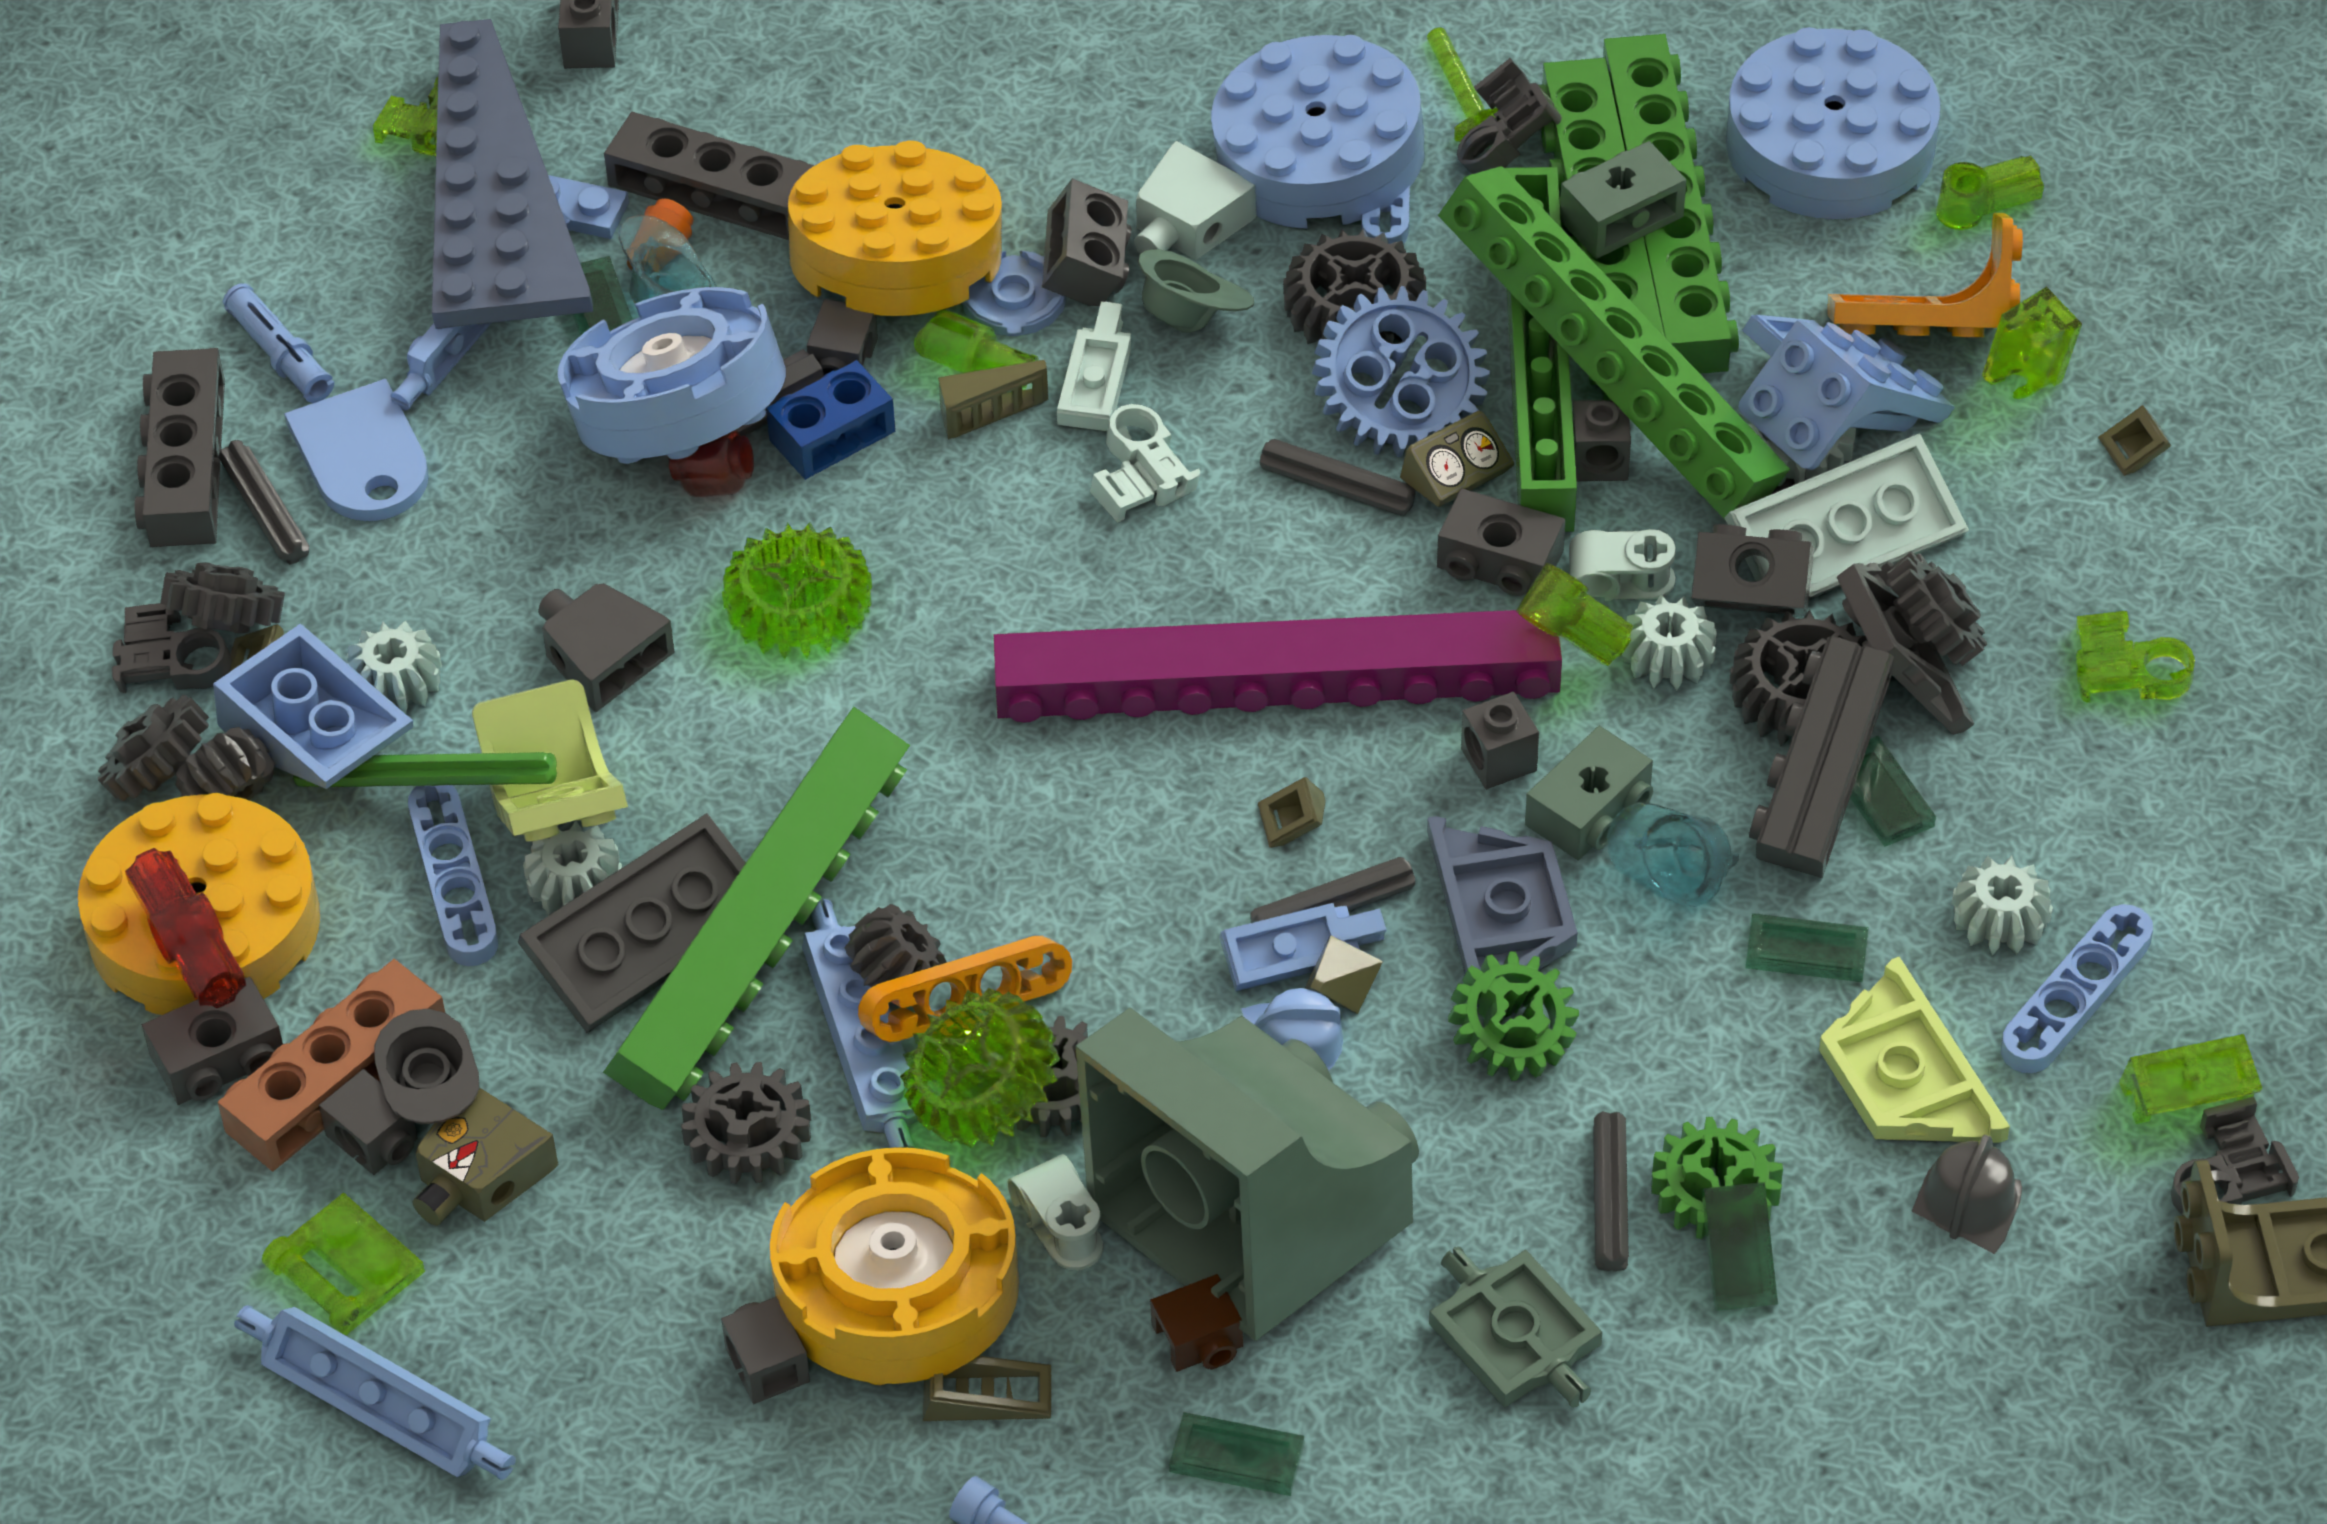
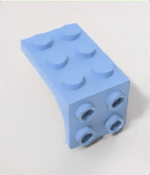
M1797 320L1739 401L1738 408L1748 421L1800 467L1813 470L1820 465L1833 445L1851 426L1871 413L1891 410L1940 423L1948 418L1955 406L1940 394L1944 388L1943 385L1923 370L1917 369L1914 372L1904 363L1907 354L1891 341L1881 337L1878 342H1875L1858 330H1854L1850 335L1830 322H1827L1822 327Z

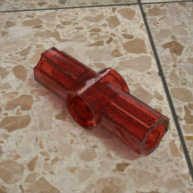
M152 848L137 855L131 867L125 870L129 886L147 915L150 931L165 961L168 964L175 962L200 1007L208 1005L218 1009L235 1001L240 990L247 986L244 973L224 941L221 925L206 895L203 892L196 894L187 875L181 869L178 860L175 859L171 851L163 852Z

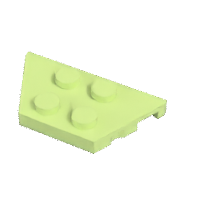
M1901 958L1891 959L1885 966L1883 977L1869 992L1864 989L1850 1004V1011L1847 1015L1837 1018L1821 1035L1819 1045L1820 1053L1875 1139L1979 1142L1984 1134L1991 1136L1993 1143H2001L2008 1140L2010 1128L2008 1122Z

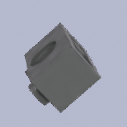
M1461 488L1438 534L1437 568L1446 570L1452 577L1459 580L1467 581L1474 578L1498 585L1505 593L1513 596L1528 594L1542 598L1564 551L1565 518Z
M1725 524L1713 525L1712 533L1698 532L1691 598L1695 606L1785 614L1788 611L1791 615L1805 616L1808 612L1814 556L1812 543L1802 541V533L1791 530H1769L1768 538L1746 536V528ZM1753 555L1764 557L1769 562V569L1761 580L1748 582L1740 578L1738 569L1745 558Z
M247 977L141 1024L149 1055L177 1105L191 1099L196 1101L209 1099L219 1092L222 1085L245 1075L250 1076L269 1060L278 1047L283 1045L279 1025L251 977Z

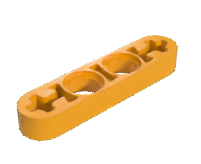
M1042 935L1031 936L879 983L869 988L862 996L858 1006V1017L861 1025L876 1037L887 1042L901 1041L1053 993L1061 989L1068 981L1072 972V958L1070 952L1063 945ZM1043 954H1046L1050 957V962L1042 965V975L1030 970L1043 964ZM1017 965L1025 968V970L1020 971ZM994 966H1000L1003 973L1000 986L993 993L983 995L980 987L984 973ZM942 982H949L951 986L949 1002L940 1010L932 1011L929 1005V997L932 990ZM889 1002L901 1007L889 1013L888 1023L880 1020V1016L888 1012ZM912 1006L915 1013L910 1011L906 1007Z

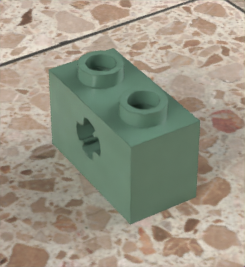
M1648 141L1629 151L1620 152L1614 158L1585 172H1579L1562 182L1560 220L1592 256L1597 259L1684 217L1686 178Z
M1599 725L1527 792L1525 826L1546 840L1552 841V844L1578 861L1592 847L1596 850L1603 849L1613 838L1617 824L1628 813L1633 816L1641 813L1651 800L1653 795V787L1651 786L1653 760Z

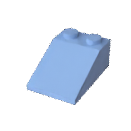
M301 623L213 683L217 724L225 733L230 728L240 727L241 729H249L254 737H259L270 751L268 754L275 762L274 767L325 789L413 728V720Z

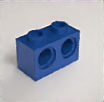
M857 360L839 370L827 373L822 379L793 394L786 395L776 403L766 407L770 442L805 480L896 432L892 397Z

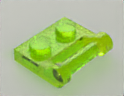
M344 1192L291 1235L280 1236L274 1239L266 1247L262 1255V1263L275 1275L279 1276L283 1273L330 1315V1324L345 1336L425 1272L423 1261ZM313 1249L357 1288L360 1293L356 1296L350 1295L346 1297L302 1257Z

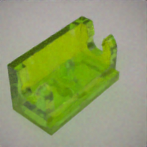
M2046 286L2001 315L1982 373L1983 378L1991 385L2005 381L2010 375L2024 377L2027 384L2018 387L2013 392L2012 397L2014 399L2029 397L2050 383L2056 386L2064 379L2082 323Z
M2244 1034L2130 1057L2119 1080L2124 1096H2134L2136 1109L2132 1115L2136 1124L2149 1122L2154 1114L2235 1097L2238 1101L2253 1097L2255 1093H2260L2262 1090V1085Z

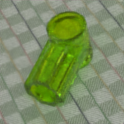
M2031 155L2026 157L2020 156L1983 168L1969 162L1954 163L1943 172L1936 216L1948 228L1967 230L1977 226L1982 220L1983 215L2041 199L2044 184L2040 175V167Z
M1545 563L1516 609V612L1542 631L1556 638L1561 636L1600 664L1609 666L1613 660L1623 654L1629 645L1633 625L1588 595L1589 589L1579 580L1560 568Z

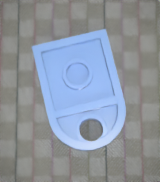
M386 378L284 413L286 424L324 501L338 514L354 520L378 521L397 516L411 508L421 498L428 484L429 477L425 454L400 405L391 401L392 397L390 395L393 391ZM380 486H389L397 490L392 497L385 500H375L368 496L373 489Z

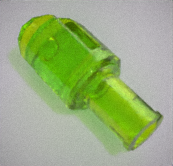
M946 309L939 310L917 333L914 339V348L920 356L961 373L1039 361L1036 355L1027 354L998 342L993 328Z

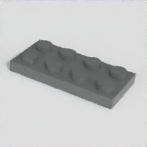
M706 813L521 933L518 944L582 1028L588 1033L665 982L746 862L708 813Z

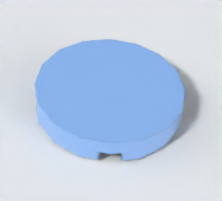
M1003 251L999 271L992 282H986L984 276L969 286V299L962 302L965 314L977 327L997 335L1020 336L1036 333L1051 325L1063 312L1067 297L1042 288L1043 256L1029 251H1020V256H1006V251Z

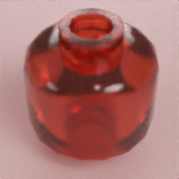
M736 429L714 441L699 446L697 451L682 459L669 458V469L674 481H680L684 490L692 497L733 495L743 488L746 479L752 477L754 455L749 439L746 436H741Z

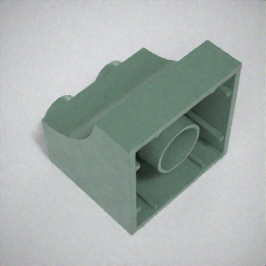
M1130 1007L1076 1045L1087 1191L1098 1204L1101 1214L1100 1220L1184 1286L1218 1274L1221 1281L1211 1288V1293L1219 1298L1226 1291L1228 1292L1242 1318L1239 1329L1254 1341H1257L1413 1223L1412 1163L1418 1158L1419 1148L1412 1129L1405 1119L1391 1106L1376 1101L1365 1107L1335 1085L1322 1059L1302 1041L1290 1039L1281 1045L1242 1015L1207 1035L1190 1040L1175 1041Z

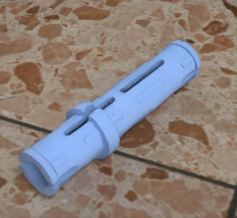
M241 283L230 288L223 298L225 310L240 323L251 338L271 358V367L282 378L288 377L303 394L306 401L310 403L321 401L329 396L334 387L333 378L313 358V350L308 343L299 337L295 338L278 317L254 293L250 285Z

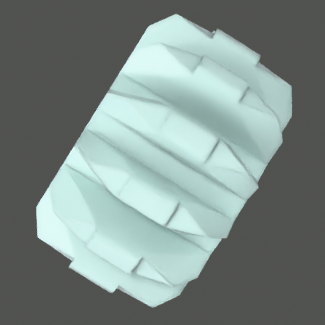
M1661 594L1655 606L1640 601L1638 608L1635 610V615L1627 616V620L1623 625L1621 654L1624 657V662L1631 663L1630 669L1633 672L1634 678L1645 676L1650 672L1649 680L1653 689L1662 681V678H1670V683L1677 691L1682 683L1683 675L1686 679L1698 684L1700 676L1703 675V669H1711V664L1715 660L1717 632L1714 628V622L1707 620L1704 606L1689 609L1685 596L1677 603H1668Z
M406 621L397 629H390L382 622L379 632L374 634L362 630L359 639L360 643L348 646L347 664L393 704H396L404 713H406L408 708V701L412 700L414 703L426 707L427 692L439 691V674L442 667L440 653L436 650L435 645L431 643V638L427 635L425 629L413 632Z
M575 820L570 830L563 832L559 830V834L549 837V839L533 841L531 846L532 853L525 856L523 864L525 878L528 879L526 883L530 897H532L533 902L542 901V907L546 910L548 916L622 868V864L619 862L618 847L614 844L613 839H604V834L600 831L598 825L582 832V828Z
M2012 855L2001 865H1998L1987 856L1981 864V868L1968 866L1966 872L1962 875V881L1958 883L1957 888H1954L1952 905L1955 911L1954 922L1956 930H1968L1967 938L1969 939L1970 946L1982 942L1984 938L1988 939V946L1992 956L2000 948L2001 942H2007L2008 947L2016 955L2023 947L2024 941L2037 945L2038 940L2042 937L2043 928H2046L2047 923L2051 920L2053 909L2052 905H2050L2048 880L2036 879L2037 873L2035 872L2034 864L2021 869L2017 868Z

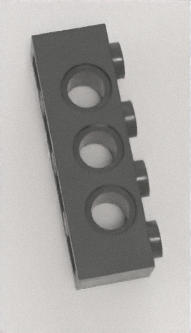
M631 111L604 152L607 181L610 187L656 201L662 198L670 199L681 204L687 210L789 240L788 199L791 189L796 181L814 166L801 160L787 158L754 146L740 144L707 132H700Z
M218 348L153 352L152 374L143 375L144 402L146 407L150 406L149 414H141L140 417L141 441L143 447H147V455H138L137 460L138 480L140 487L144 488V496L135 497V520L138 529H146L150 547L216 544L221 467L219 453L222 448L225 378Z

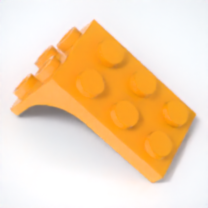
M1993 213L1991 251L1988 262L1980 276L1971 285L1957 293L1946 296L1828 294V317L1834 324H1839V327L1848 334L1858 330L1865 335L1875 334L1876 325H1893V330H1897L1898 335L1929 336L1930 326L1947 327V331L1952 332V336L1984 337L1985 328H2009L2010 315H2019L2020 283H2015V280L2011 279L2012 261H2021L2022 229L2017 228V225H2013V218L2007 214Z

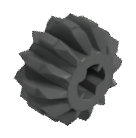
M240 727L230 728L226 733H217L209 742L201 743V747L195 753L187 756L186 763L180 766L176 773L177 780L175 785L182 793L181 797L221 793L250 801L255 795L263 792L264 785L271 781L274 775L275 762L268 753L270 751L259 737L255 738L249 729H241Z
M889 904L885 908L878 907L871 914L867 913L855 924L856 928L849 934L850 941L844 947L847 955L853 960L850 965L851 969L859 973L864 979L863 986L873 987L882 982L947 963L944 955L938 950L941 945L940 941L932 937L927 931L928 924L922 925L916 920L912 911L902 912L899 907L893 904Z

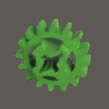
M1516 951L1509 952L1503 965H1500L1492 954L1488 955L1481 965V970L1472 965L1467 969L1462 979L1464 984H1458L1451 996V1000L1457 1005L1453 1006L1450 1011L1448 1022L1462 1025L1453 1038L1455 1045L1469 1043L1472 1046V1050L1467 1061L1472 1064L1483 1057L1489 1061L1487 1075L1492 1077L1500 1066L1508 1068L1511 1081L1518 1080L1524 1067H1527L1535 1078L1541 1076L1547 1066L1546 1062L1556 1066L1565 1054L1563 1048H1569L1577 1034L1570 1027L1574 1025L1579 1017V1010L1565 1007L1574 993L1572 987L1558 989L1554 983L1560 971L1555 968L1544 975L1538 971L1540 958L1537 956H1533L1527 966L1519 964ZM1543 1004L1547 1009L1549 1019L1543 1013ZM1523 1007L1526 1008L1523 1015H1518L1514 1019L1510 1018L1504 1025L1501 1024L1504 1017H1508L1513 1013L1517 1014ZM1477 1012L1484 1018V1028L1479 1021Z
M1706 1117L1704 1129L1698 1131L1691 1123H1683L1681 1139L1667 1134L1664 1137L1663 1152H1655L1651 1194L1659 1195L1658 1211L1660 1214L1675 1211L1674 1227L1678 1230L1685 1227L1689 1222L1696 1225L1695 1232L1698 1239H1703L1708 1229H1715L1721 1241H1728L1730 1228L1737 1227L1745 1236L1751 1235L1753 1218L1767 1224L1770 1221L1771 1207L1779 1206L1783 1164L1774 1162L1776 1147L1774 1144H1766L1759 1147L1760 1131L1756 1128L1748 1131L1745 1135L1738 1133V1120L1731 1119L1725 1129L1717 1128L1713 1117Z

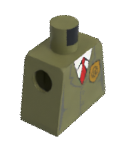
M480 1088L472 1105L459 1116L445 1122L434 1123L418 1145L416 1159L420 1178L427 1186L413 1199L412 1203L418 1214L428 1223L435 1226L440 1225L458 1205L485 1222L558 1166L553 1134Z

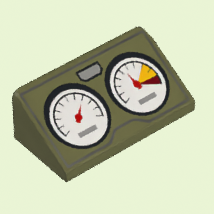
M1477 411L1410 445L1406 450L1400 478L1437 507H1441L1456 499L1461 488L1471 491L1504 474L1514 466V461L1489 419L1483 412Z

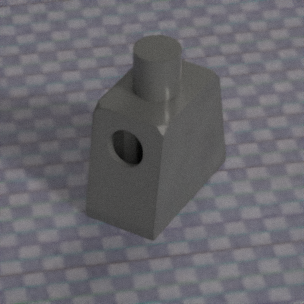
M604 583L595 584L575 600L561 589H554L542 599L539 605L538 613L546 620L542 627L546 657L566 680H577L583 685L588 706L595 712L599 711L675 653L671 620Z

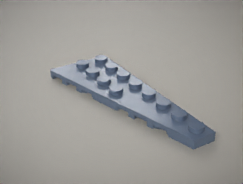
M484 19L440 24L432 317L435 328L593 312L590 288L492 20Z

